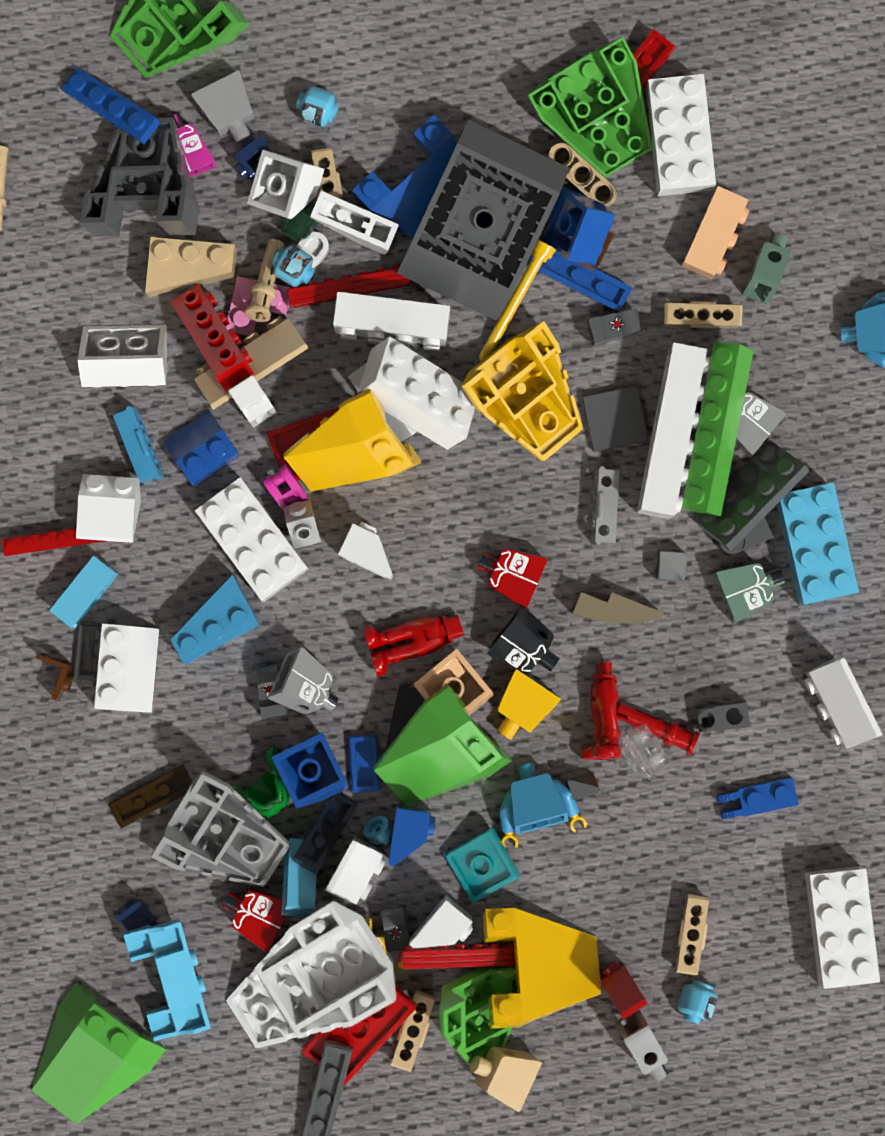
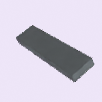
M326 1039L301 1136L331 1135L354 1046Z

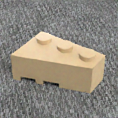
M150 237L145 293L148 297H153L194 287L198 284L205 285L235 278L237 257L235 245Z

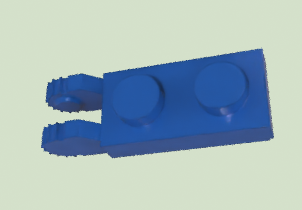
M793 777L738 788L734 792L716 795L717 802L723 803L737 798L740 801L741 808L724 810L720 813L721 819L741 815L745 817L799 805Z

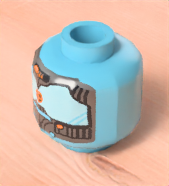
M312 86L306 91V94L300 93L296 108L300 109L302 121L319 127H325L328 122L333 123L339 102L335 101L334 93Z
M289 245L287 248L282 246L271 264L274 267V275L293 287H297L302 281L307 284L315 272V269L311 267L313 257L295 245Z
M692 980L691 984L683 986L677 1008L684 1014V1020L699 1025L700 1020L708 1021L712 1018L718 999L717 994L713 992L714 987Z

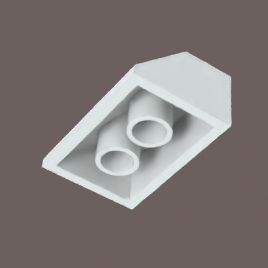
M167 325L83 326L78 354L81 386L99 388L103 386L166 385Z
M102 624L94 709L152 712L159 629Z
M844 657L833 658L805 672L807 679L804 680L805 685L811 695L816 694L820 702L817 705V709L823 720H829L833 728L829 730V733L836 745L841 744L842 748L848 749L883 735Z

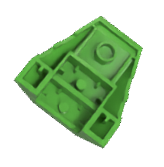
M77 982L58 1007L31 1090L75 1124L148 1074L166 1050L164 1046L157 1041L154 1042L153 1038L145 1032L140 1035L97 1003L99 998Z

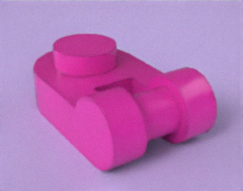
M286 464L278 469L279 472L272 477L268 475L262 479L265 487L282 510L283 507L295 502L308 500L305 490ZM286 481L289 487L281 491L278 485Z

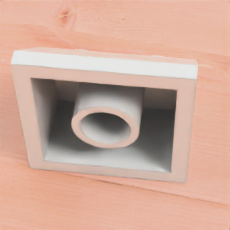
M262 150L247 204L292 219L317 196L324 169L285 155Z
M83 474L78 494L76 539L133 543L141 501L139 478Z
M363 522L359 526L352 524L338 555L391 581L393 574L381 540L376 535V528Z
M355 836L325 891L357 904L360 898L365 901L373 886L368 883L373 873L379 875L386 863V860L382 859L384 852Z
M445 895L411 936L409 945L413 948L454 945L458 939L463 942L473 930L472 916Z

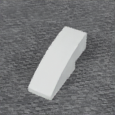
M253 375L229 390L231 396L253 427H256L277 413Z

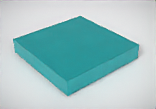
M493 827L444 854L472 903L521 876Z

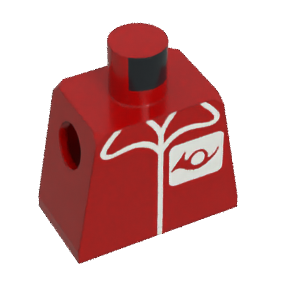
M503 549L499 559L483 553L477 568L492 574L488 584L489 587L517 605H523L528 608L548 559Z
M250 888L244 899L229 892L222 904L223 908L236 914L231 927L262 950L269 952L287 916L281 915L282 897Z

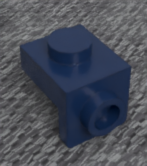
M261 135L256 139L251 137L241 146L242 150L234 155L238 162L235 168L244 179L249 177L254 181L255 172L249 165L261 156L262 150H270L267 142Z

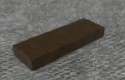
M184 764L108 805L122 829L184 796L192 779Z

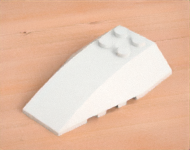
M333 901L289 928L283 938L274 945L267 956L259 962L252 973L244 979L226 1002L255 1048L286 1042L296 1037L303 1038L317 1032L324 1033L332 1031L334 1028L353 1026L396 1000L393 964L364 918Z

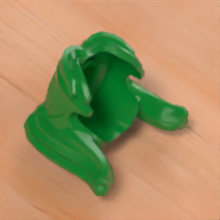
M273 745L268 748L265 754V759L270 767L269 772L255 781L246 792L237 785L229 784L265 820L277 814L291 799L272 760V756L278 754Z

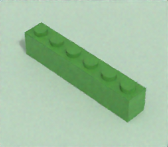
M714 341L681 508L698 513L721 516L754 350L741 344Z

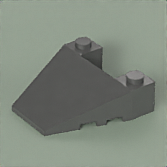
M172 117L157 118L161 123L144 145L117 128L107 148L109 154L103 166L99 165L95 173L97 178L91 190L87 189L83 198L79 223L94 237L119 236L124 210H157L156 222L169 235L196 234L199 206L177 126Z

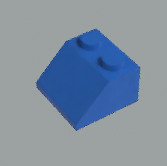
M562 187L542 238L567 260L595 266L599 255L602 253L608 231L613 225L615 213L598 201Z
M210 410L163 441L178 466L194 487L241 456Z
M323 732L272 756V760L296 808L323 801L348 789V783Z
M397 805L389 866H395L426 843L427 835L433 836L436 817L430 816V809Z

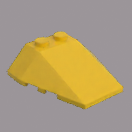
M544 321L506 341L471 369L461 385L479 412L541 462L548 459L583 429L574 395L570 394L567 384L568 374L566 370H563L559 353H561L559 344Z
M371 389L345 400L339 405V410L330 418L325 417L320 422L318 429L312 434L307 433L283 454L285 460L310 492L397 475L422 463L410 443L402 445L386 422L384 408Z

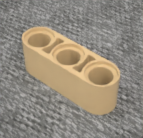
M558 143L551 148L549 158L556 161L557 151L560 149H567L569 151V160L562 165L569 167L566 178L587 197L600 202L596 196L597 190L602 186H607L611 191V196L607 201L600 203L610 206L615 202L617 191L614 185L572 147L565 143ZM580 168H588L590 171L589 180L585 183H579L576 179V172Z

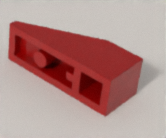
M614 962L602 970L604 975L600 976V980L623 1019L648 1004L623 963L617 965Z

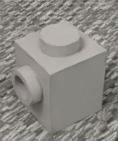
M310 500L295 502L283 507L286 525L294 549L321 542Z

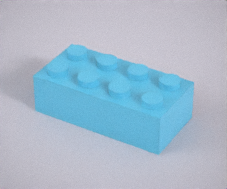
M834 482L788 492L776 507L799 605L859 593Z

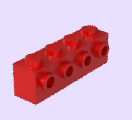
M198 284L170 301L225 392L254 375L249 366L253 360L245 347L240 350L237 347L241 341L233 328L230 330L226 329L225 326L230 323L221 309L217 312L214 308L218 306V303L210 291L204 293Z

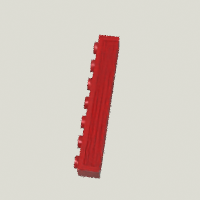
M395 265L389 270L379 268L374 273L368 274V271L359 272L358 276L351 277V274L341 276V279L337 280L327 278L322 283L311 281L306 286H290V289H287L289 307L293 309L335 301L337 299V292L366 295L406 287L410 285V279L397 274L400 265Z
M76 528L5 538L2 539L4 556L10 557L106 541L76 539Z
M514 942L506 943V946H500V943H489V946L475 943L472 944V947H466V944H455V947H449V945L438 946V948L404 946V949H398V967L401 969L515 965Z

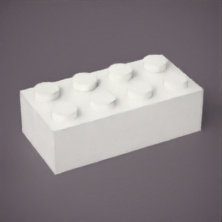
M704 74L648 79L646 96L657 196L712 191L716 185Z
M337 292L333 326L335 333L340 334V338L355 341L357 336L367 337L370 343L379 344L390 336L400 343H411V347L412 343L423 344V349L440 351V347H446L450 306Z
M389 336L371 349L357 394L371 389L382 404L385 412L448 450L467 438L475 406L461 386L463 382Z
M241 477L195 510L262 602L268 600L309 569Z
M854 866L805 872L818 984L823 989L880 982L866 868Z

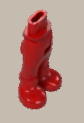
M458 614L447 618L445 615H442L441 618L430 616L417 618L392 628H385V631H377L372 625L363 627L369 651L386 644L390 645L398 641L412 639L409 643L391 647L389 650L370 653L377 677L385 675L388 665L392 662L396 664L403 660L431 654L446 644L453 643L452 639L464 636Z
M601 662L596 664V675L592 676V680H595V683L591 685L590 690L591 712L595 727L593 738L596 741L594 745L581 750L580 759L584 760L621 759V746L619 744L621 734L618 727L616 703L619 699L616 675L612 674V662Z

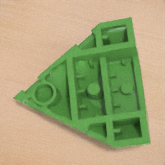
M515 965L479 967L442 986L440 1034L469 1066L473 1057L480 1056L485 1058L491 1047H505L512 1028L490 1029L488 1000L491 995L517 993Z

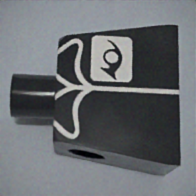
M523 605L520 606L496 636L487 653L489 656L524 674H528L537 663L548 671H552L560 659L548 650L554 638L553 633Z

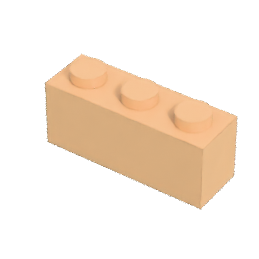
M717 187L682 267L711 280L715 274L721 275L727 262L723 258L726 249L732 250L738 238V234L734 233L738 223L744 224L750 209L745 208L749 199L722 187Z

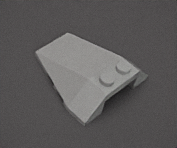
M202 771L193 779L171 815L151 857L176 870L185 871L186 869L201 871L203 872L202 875L209 877L212 874L229 877V881L264 887L291 843L228 783Z

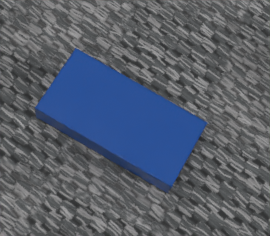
M377 735L349 736L352 793L380 791L379 775L373 769L378 762Z

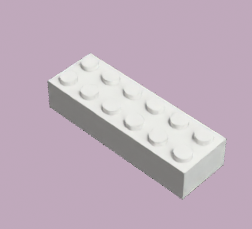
M673 343L668 350L636 513L671 519L681 511L683 496L679 495L680 487L686 484L689 468L684 467L685 460H688V457L692 455L694 440H690V435L697 428L699 413L695 412L699 401L702 402L705 385L700 383L701 378H704V375L707 374L710 364V357H706L707 349Z

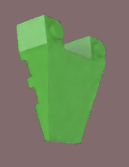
M129 0L128 4H125L110 37L141 74L147 78L232 43L251 23L233 2L220 1L207 14L196 0ZM118 32L151 71L148 72V70L142 65V63L137 59V57L132 53V51L117 35Z

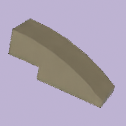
M580 592L572 614L590 620L623 624L661 619L664 615L663 612L613 592L609 594L606 602Z

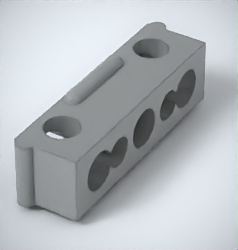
M603 466L594 470L590 541L593 546L601 543H616L620 470H608Z

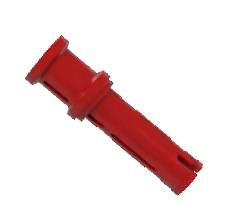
M622 701L617 710V719L663 739L662 742L667 746L671 744L685 750L689 756L698 741L699 732L693 733L681 728L675 721H671L669 724Z

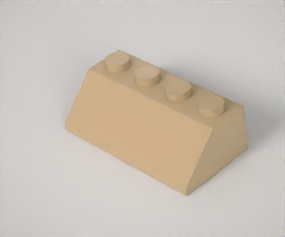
M278 316L266 324L268 330L260 335L255 331L242 340L244 345L239 350L245 347L253 360L249 366L254 373L253 377L256 381L308 349V346L288 317L282 320ZM208 363L195 370L198 375L193 378L213 410L232 398L229 390L224 391Z

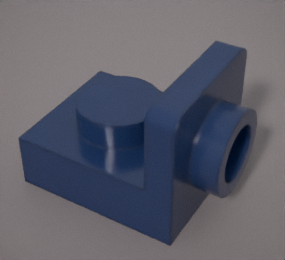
M131 899L118 909L121 914L116 917V920L118 922L121 921L128 931L149 924L151 927L160 924L142 899L136 903Z

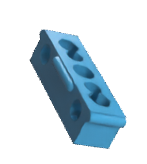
M127 406L126 410L113 415L137 478H139V483L163 479V471L138 408Z

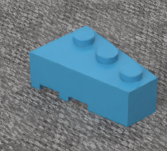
M232 575L171 639L184 665L261 626L236 576Z

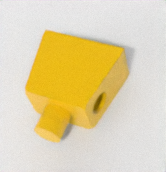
M515 669L497 708L498 712L506 716L497 731L510 740L520 726L531 732L561 699Z

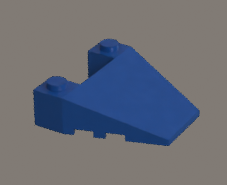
M435 115L414 132V141L429 157L393 191L373 171L352 190L353 197L365 210L399 224L397 231L411 238L416 233L457 144L453 134ZM480 212L476 217L477 225L482 228L489 222L486 212Z

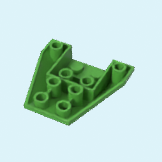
M624 37L615 39L592 50L545 79L527 94L540 120L605 178L652 150L637 62Z
M447 684L423 702L373 769L406 806L488 778L513 760L497 740L492 742L469 716L464 702Z

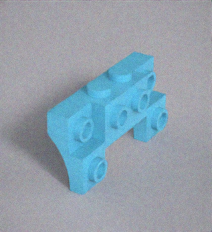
M179 918L152 927L149 924L124 932L123 936L131 962L154 957L167 1006L146 1012L154 1042L168 1037L196 1034L211 1029L201 993L206 992L201 975L196 977L194 966L198 965L194 949L188 950Z

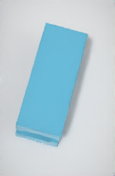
M93 556L49 611L70 628L75 629L119 574L100 558Z
M290 838L288 841L291 844L284 855L281 915L308 917L311 915V911L315 909L316 874L292 861L304 839Z

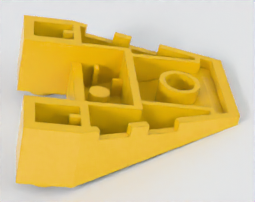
M516 908L486 909L482 915L484 943L514 942L517 980L516 994L491 995L489 998L490 1029L520 1027L601 994L597 937Z

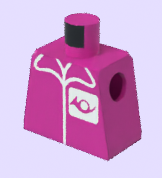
M176 114L165 117H172L175 120L190 177L217 167L213 156L192 123L181 127Z

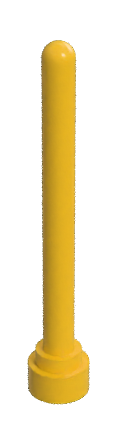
M539 239L537 240L531 254L533 258L480 352V361H483L494 352L543 262L546 263L548 258H552L556 251L555 248Z

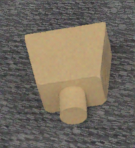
M493 1046L489 1049L485 1058L480 1056L473 1057L470 1063V1071L478 1074L475 1083L480 1088L507 1106L520 1112L542 1062L525 1051Z

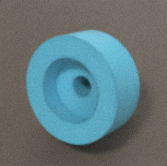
M376 816L370 819L364 826L363 834L371 844L387 845L391 841L390 836L393 833V826L385 816Z

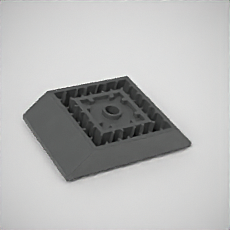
M468 119L397 274L498 321L513 294L560 194L569 167ZM480 212H487L492 216L490 227L484 229L477 225L476 217Z

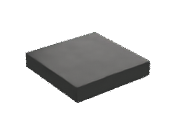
M638 386L582 397L593 452L649 441Z

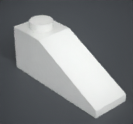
M323 191L320 192L310 218L354 242L383 255H386L399 226L397 223Z

